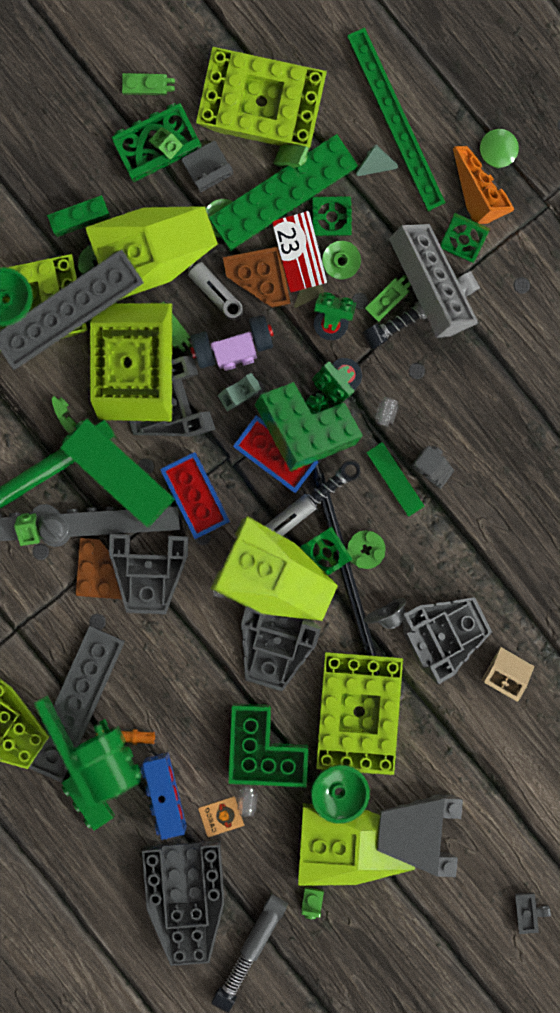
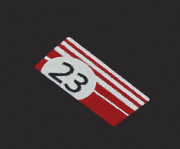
M303 212L272 222L290 292L327 283L309 212Z

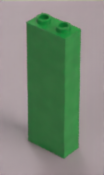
M88 419L80 421L75 427L76 431L64 438L62 441L63 445L60 448L149 528L175 498Z

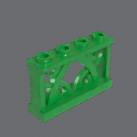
M181 103L170 104L166 107L165 111L161 113L154 112L149 115V119L143 122L141 120L136 121L131 125V128L127 130L120 129L111 137L133 183L202 147ZM172 116H178L182 120L181 127L177 131L173 130L176 127V121L173 124L168 122ZM161 127L165 128L181 142L182 148L172 159L167 158L164 154L160 156L153 149H144L146 139L151 131L157 132ZM185 127H187L193 139L190 142L180 134ZM128 138L133 139V144H128V146L136 148V151L128 152L124 150L123 142ZM150 153L153 155V159L147 161L148 155L143 156V154ZM126 156H136L137 168L132 170Z

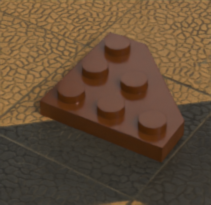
M279 247L223 257L226 277L271 308L291 304Z
M80 538L76 596L122 599L108 548L100 539Z

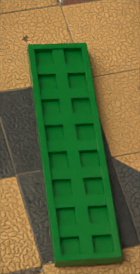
M338 134L306 154L308 158L304 165L296 168L287 166L209 217L210 222L230 251L270 226L275 220L290 213L358 168V164Z

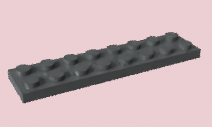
M121 249L28 312L20 321L0 331V351L13 370H16L138 288L144 282Z
M91 625L86 632L54 704V708L74 747L78 746L83 738L125 643L124 640ZM45 725L44 729L50 737L29 768L62 783L68 768Z

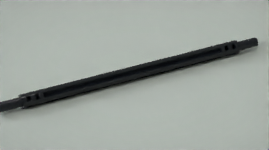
M319 462L313 469L316 489L321 486V483L324 484L326 482ZM329 494L328 498L321 500L328 529L332 527L344 545ZM336 550V551H335V554H336L337 561H338V560H339V551ZM350 562L340 567V571L364 654L377 656L368 624L364 622V610ZM379 670L374 672V674L380 675Z

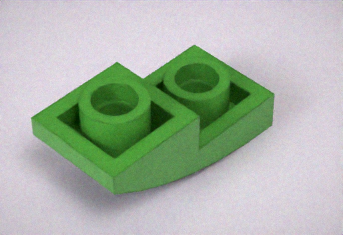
M300 145L280 146L273 164L278 167L289 165L292 168L302 166L308 158L306 154L309 148Z
M54 396L52 404L55 413L65 430L72 435L76 431L75 426L77 424L71 417H65L70 412L67 408L69 404L62 397L58 399Z

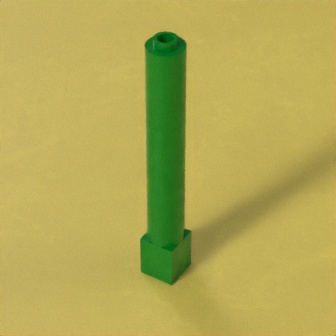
M106 420L95 425L111 441L117 437ZM59 449L1 485L0 509L75 463V461L62 449Z

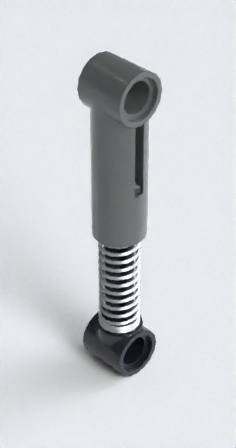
M270 894L258 920L240 950L241 957L237 960L236 966H234L230 973L231 975H229L223 987H219L211 1001L213 1006L226 1013L230 1012L237 998V989H239L243 982L242 980H244L248 973L247 971H249L253 964L252 962L257 961L275 926L285 913L288 906L286 901Z

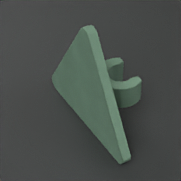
M374 145L370 151H367V156L356 171V175L362 176L397 169L398 164L378 145Z

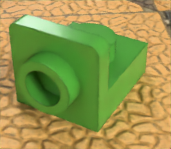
M163 127L149 140L154 147L162 151L169 159H172L183 146L171 132Z
M25 513L17 517L14 527L20 546L40 543V536L35 523L37 519L36 514Z
M305 887L301 914L305 918H320L324 890Z

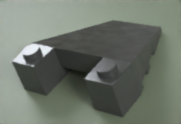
M183 356L172 360V421H129L133 435L190 437L215 430L210 411L192 415L182 380L198 375L193 356Z
M110 534L109 555L126 613L166 614L188 557V537L169 536L168 555L130 554V535Z
M436 794L423 800H416L410 804L399 805L380 811L377 851L437 877H456L458 858L449 852H440L443 818L461 819L463 799L455 795Z

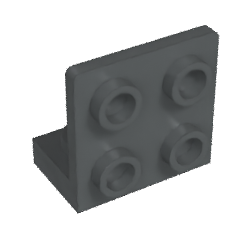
M212 141L182 158L200 193L234 175L231 165L227 163L216 141Z

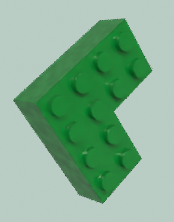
M294 382L261 394L255 403V407L290 471L355 446L363 436L345 403L312 415Z
M233 703L229 784L307 787L308 745L270 743L271 705Z

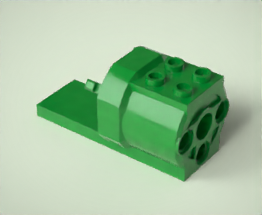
M48 695L34 703L88 809L110 800L139 784L142 778L141 768L138 764H134L132 757H134L129 746H125L126 740L119 726L109 729L106 719L99 721L100 725L94 727L97 736L74 747Z

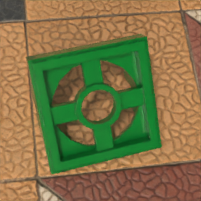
M351 196L313 197V229L315 237L352 236ZM329 203V210L325 214H318L320 208L324 204ZM335 203L340 204L345 209L346 214H339L335 210ZM329 212L337 214L338 218L335 222L327 220L326 216ZM318 220H325L329 224V230L324 229ZM339 220H346L343 227L335 230V224Z
M454 213L440 246L443 250L474 263L490 228ZM459 225L467 226L465 231L460 233L453 231V229ZM472 228L478 233L479 241L472 239L470 235ZM459 236H468L469 242L466 244L461 243ZM450 237L456 239L457 248L452 244ZM469 245L475 247L474 249L468 251L462 250L463 247H467Z
M332 527L300 547L327 576L352 560V557ZM322 539L329 540L333 542L334 545H326ZM315 543H317L320 550L319 554L314 557L313 548ZM326 547L331 550V557L323 555V548ZM336 550L339 551L338 562L334 558ZM321 559L328 560L332 567H324L318 561Z

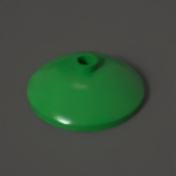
M4 267L0 268V326H9L20 321L28 313L32 304L33 293L29 281L23 274L12 268ZM9 297V302L4 303V299Z
M335 765L325 769L318 775L312 786L311 798L315 810L322 818L332 823H348L358 818L366 809L370 798V789L367 780L357 769L348 765ZM341 788V792L336 794L335 790Z

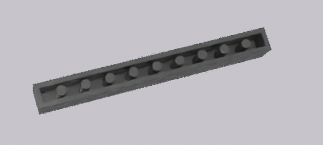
M171 503L149 528L126 508L125 510H117V507H105V511L99 512L98 508H86V512L79 513L78 509L67 510V514H61L70 525V537L181 530L179 506L175 507V503ZM9 513V517L2 518L0 514V541L19 540L14 526L17 517L21 513Z

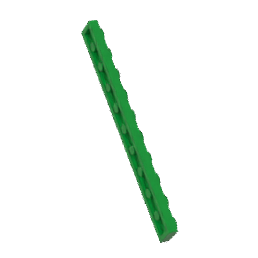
M365 27L347 35L351 48L427 212L444 205L446 202Z

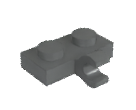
M534 892L515 894L519 934L539 933L537 917L551 916L549 905L536 908Z

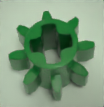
M316 393V396L311 395L305 402L312 415L329 409L328 399L319 393Z

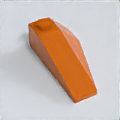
M455 146L453 152L466 208L472 221L479 224H488L512 212L514 207L502 188L500 190L497 189L492 182L494 178L491 175H487L481 169L482 163L469 147Z

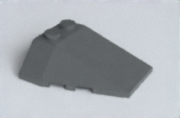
M475 597L420 605L402 614L404 636L420 668L436 684H440L454 676L463 663L467 662L469 656L492 633Z
M246 607L241 623L245 680L283 691L300 666L305 662L308 655L316 647L321 627L309 619L266 615Z

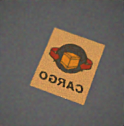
M235 796L198 808L208 837L244 826Z

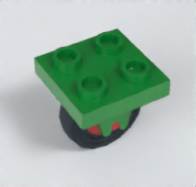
M329 292L319 293L314 311H318L314 318V327L317 334L326 340L341 338L348 329L349 320L352 321L357 303L347 297L337 298Z
M340 358L332 364L328 362L312 380L316 388L324 393L328 402L337 406L355 392L354 390L361 383L362 371L355 361L349 358Z

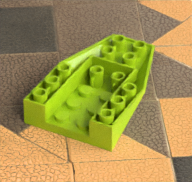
M205 207L141 208L85 227L98 264H101L122 249L144 283L121 299L171 282L218 244Z
M249 517L242 518L235 533L236 541L222 571H218L210 589L261 614L323 621L338 585L294 542Z
M0 678V762L28 769L50 736L15 690Z
M303 803L298 886L358 885L415 870V867L377 851L379 814L365 809L353 821L341 824L332 823L322 818L315 810L313 804Z

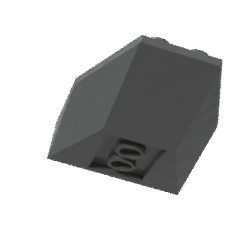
M221 840L144 846L142 857L146 907L170 966L210 963L224 907Z

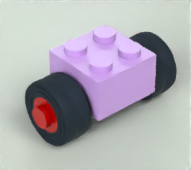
M264 315L249 318L252 332L214 342L211 345L206 331L191 335L193 347L190 349L193 359L197 358L200 369L215 365L212 352L214 350L220 369L224 368V371L236 368V364L242 363L243 366L252 364L254 359H257L252 342L253 338L258 352L273 348L271 336H274L271 324L267 325Z

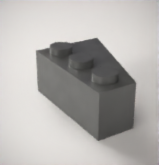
M435 445L423 448L411 464V467L441 489L454 473V469L446 458L441 455L443 451Z

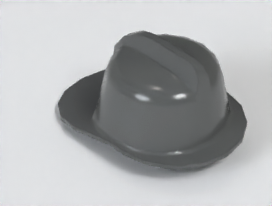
M42 504L33 509L31 514H36L37 516L35 523L42 541L53 547L64 545L71 535L70 525L64 517L51 505Z
M398 598L386 606L369 613L364 618V622L367 624L379 622L387 629L398 627L403 623L402 614L406 613L404 608L406 599Z

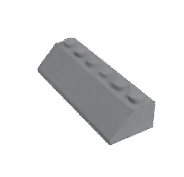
M430 224L402 225L389 240L436 337L452 336L476 325L478 321Z

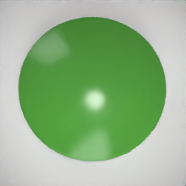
M495 129L483 137L479 149L484 161L498 169L510 165L516 159L519 146L517 139L511 132L504 129Z

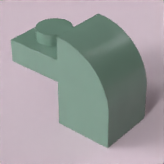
M250 373L217 396L228 412L257 395L262 389L257 379Z

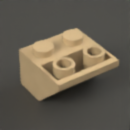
M500 647L481 680L518 702L528 685L534 666Z

